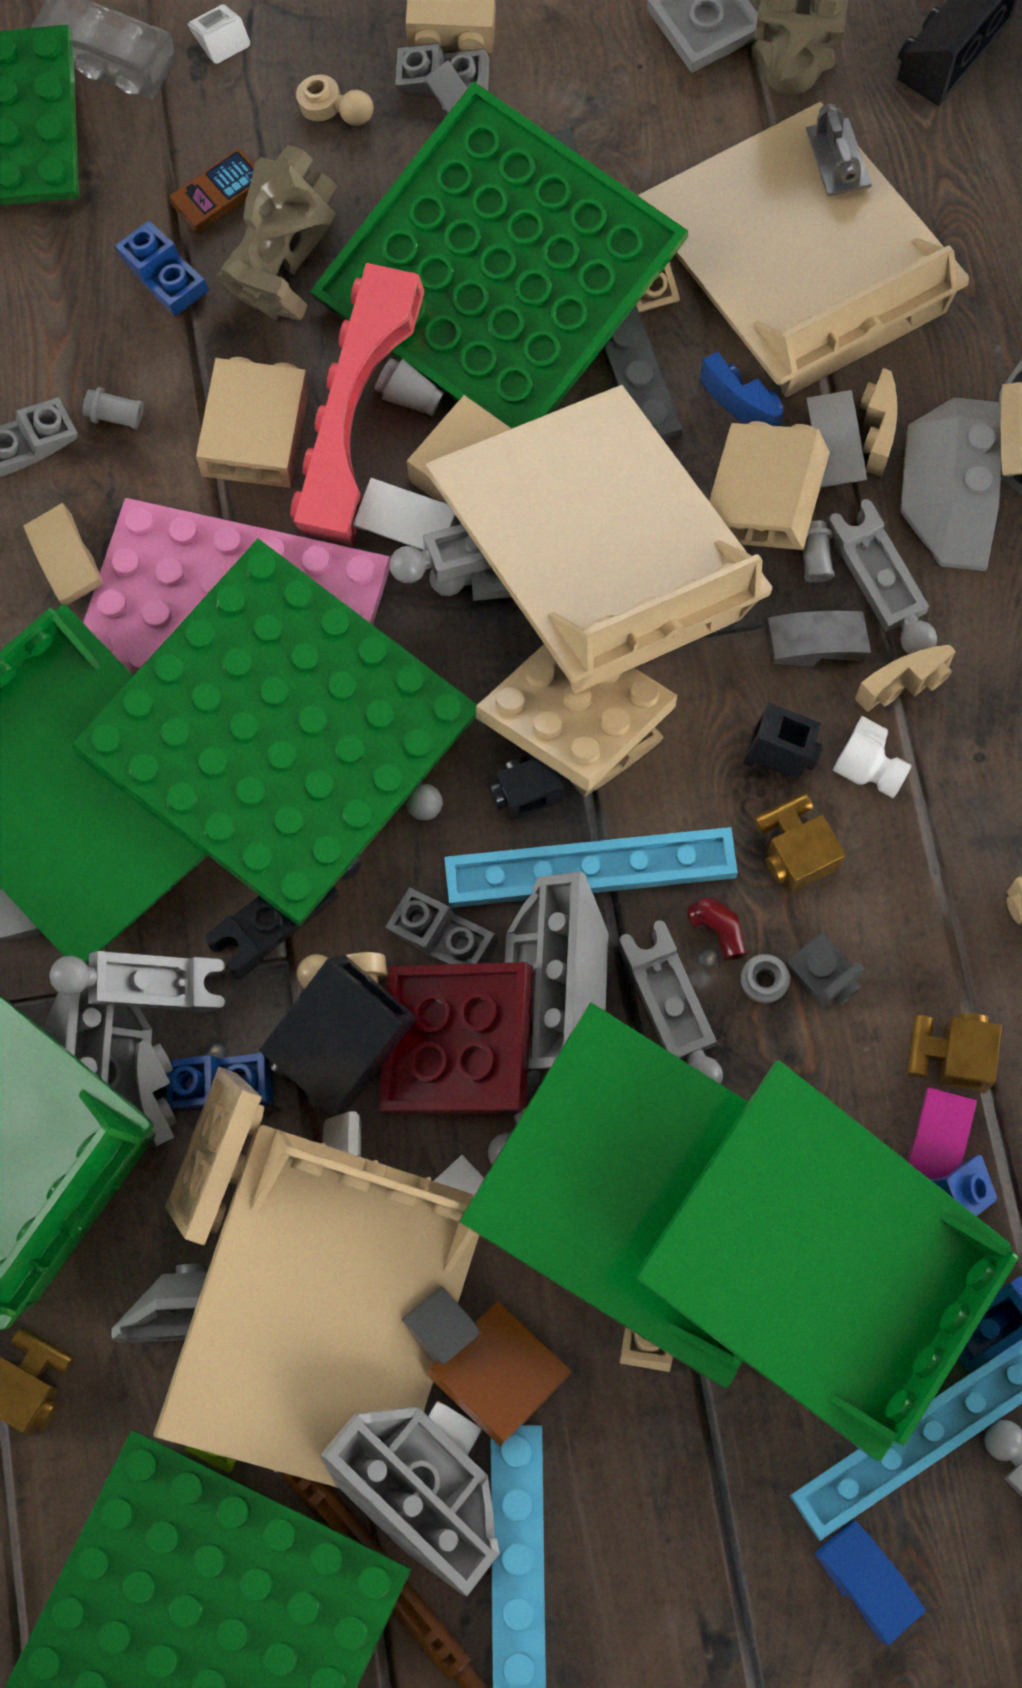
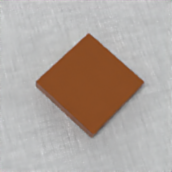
M497 1301L475 1323L481 1333L447 1363L441 1365L435 1362L429 1368L426 1375L501 1447L561 1386L572 1371Z

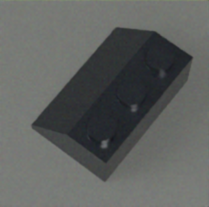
M948 0L942 8L935 6L925 19L922 32L917 37L911 35L901 47L897 57L901 60L897 80L937 106H940L1013 18L1018 0Z

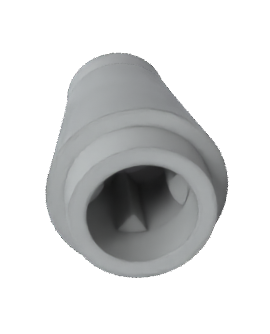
M390 358L381 371L374 387L375 391L383 395L382 400L422 413L425 412L430 416L434 415L445 393L404 359L398 362Z

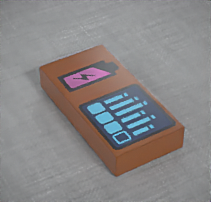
M240 148L236 149L169 195L171 205L197 234L246 201L252 180L254 163Z

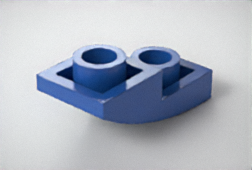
M150 221L114 246L117 253L133 273L173 316L179 314L209 291L205 279L179 256L175 244Z
M718 351L703 359L700 382L727 412L743 424L760 421L771 426L781 425L784 409L780 398L772 389L767 391L759 378L744 385L742 376L736 366L732 363L727 364Z
M262 1053L226 1058L205 1055L169 1060L173 1070L167 1073L170 1081L167 1084V1102L172 1111L202 1110L218 1067L235 1072L242 1077L262 1097L259 1105L274 1104L273 1070L268 1065L269 1059Z
M851 1520L814 1553L840 1594L853 1601L878 1641L890 1645L926 1612L899 1571L857 1521Z

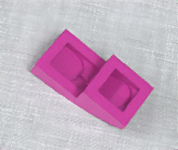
M928 1087L924 1094L915 1139L911 1143L907 1162L929 1179L945 1177L960 1166L969 1138L977 1100Z

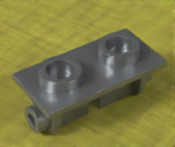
M825 104L819 110L817 125L806 127V133L827 196L871 187V181L849 118H844L842 110L834 104Z

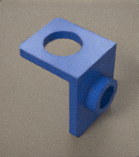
M981 1155L970 1157L945 1177L930 1179L976 1216L997 1200L994 1187Z

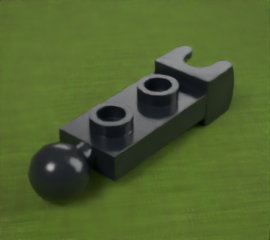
M361 854L339 880L350 879L358 873L362 864ZM333 886L300 927L262 897L257 896L235 915H229L209 931L205 936V942L214 953L220 952L225 947L231 945L239 947L238 953L228 962V967L235 979H241L264 961L263 957L267 956L340 897L339 891Z

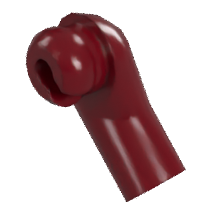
M712 897L700 898L698 902L692 903L689 906L687 916L694 927L704 928L708 926L718 933L725 961L740 959L747 955L740 921L736 913Z

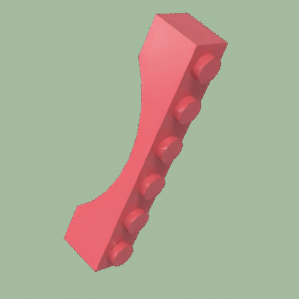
M366 263L362 278L357 277L353 283L351 304L354 305L350 320H344L340 329L339 346L342 347L338 363L333 362L329 368L327 389L330 390L326 406L320 405L316 414L315 431L318 432L314 448H308L304 457L303 475H306L303 489L302 492H295L291 503L290 516L294 518L293 522L301 535L354 547L359 529L355 528L353 523L363 499L356 483L351 462L350 435L354 412L363 388L376 367L397 345L414 332L424 296V289L419 274Z

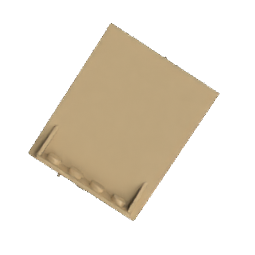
M821 102L638 195L688 230V238L675 254L773 381L780 385L781 392L785 397L802 390L947 312L956 292L966 287L969 283V276L955 260L952 247L950 245L944 247L860 147L859 150L871 181V187L827 196L806 133V127L817 125L819 110L824 106Z
M623 385L425 463L424 470L571 683V689L574 693H579L741 620L759 600L771 594L772 585L762 573L763 560L758 554L751 556L746 552Z
M259 1125L253 1134L153 1436L269 1468L275 1473L279 1471L337 1487L320 1455L353 1414L417 1406L424 1412L433 1381L426 1374L435 1361L430 1360L402 1319L439 1287H443L458 1304L479 1238L478 1234L458 1221L474 1194L432 1181L431 1177L423 1178L378 1163V1160L371 1161L326 1146L325 1143L319 1144L265 1125Z

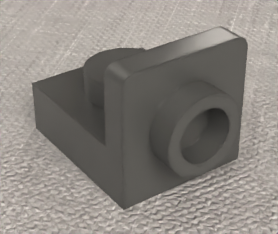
M823 932L785 964L792 976L823 1010L833 1001L842 1006L862 988L858 980L865 970L863 965L859 961L853 965Z

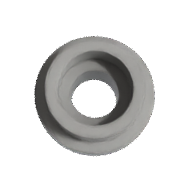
M763 954L751 958L745 964L741 973V986L749 998L759 1003H772L779 1000L786 993L790 983L788 968L779 958L772 955ZM760 973H768L772 976L774 984L770 987H762L757 983L756 976Z

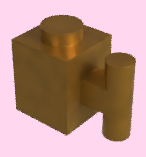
M802 793L753 817L754 824L760 834H764L776 827L781 832V835L771 840L767 852L769 857L765 861L774 881L777 884L783 882L790 894L840 870L846 857L844 850L823 814L802 824L799 816L813 810L812 802L806 793Z
M961 1013L959 1018H951L944 1028L943 1038L932 1036L934 1018L923 1015L914 1016L907 1075L918 1078L927 1077L928 1062L932 1060L940 1062L938 1085L986 1093L995 1084L1002 1025L989 1023V1018L981 1014Z
M22 1326L16 1332L11 1343L27 1353L20 1366L0 1357V1420L22 1433L33 1436L37 1428L44 1430L48 1426L59 1406L55 1398L60 1390L40 1378L48 1366L65 1375L72 1366L75 1357Z

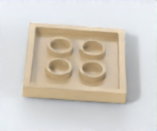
M544 644L476 706V719L589 792L676 707L677 694L635 668L579 693H574L569 679Z
M218 1067L165 1204L167 1212L186 1240L204 1246L209 1233L216 1234L222 1224L226 1211V1204L222 1203L228 1183L234 1185L239 1179L245 1161V1155L240 1152L247 1134L253 1136L259 1127L264 1112V1106L259 1105L262 1097L237 1073Z

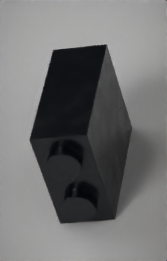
M346 955L328 958L260 1047L259 1051L269 1059L268 1065L277 1075L286 1080H293L306 1092L304 1094L305 1099L314 1108L321 1112H329L332 1115L348 1109L417 1021L418 1017Z

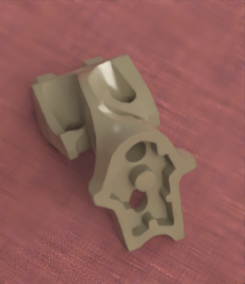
M760 0L755 32L756 41L752 45L750 57L758 61L767 83L775 91L787 95L804 93L815 84L822 71L834 67L836 54L833 49L827 47L837 46L841 43L845 31L848 0Z
M290 145L285 147L276 161L261 157L255 163L250 188L246 197L243 218L248 226L240 245L230 254L215 277L217 282L231 295L277 321L280 316L301 321L308 306L292 291L289 284L282 277L277 276L281 264L283 263L284 269L288 273L294 275L328 231L337 216L328 203L338 186L325 174L313 170L305 181L303 176L313 159L303 149ZM299 231L298 241L293 250H290L291 238Z

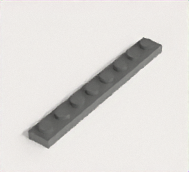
M570 127L549 133L580 155ZM635 306L603 347L602 352L615 387L624 386L661 438L666 442L680 438L682 426L638 308Z

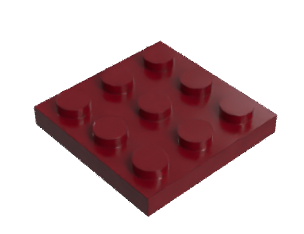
M528 962L388 966L387 991L418 1019L381 1066L378 1111L386 1115L523 1113V1109L526 1108L533 966Z

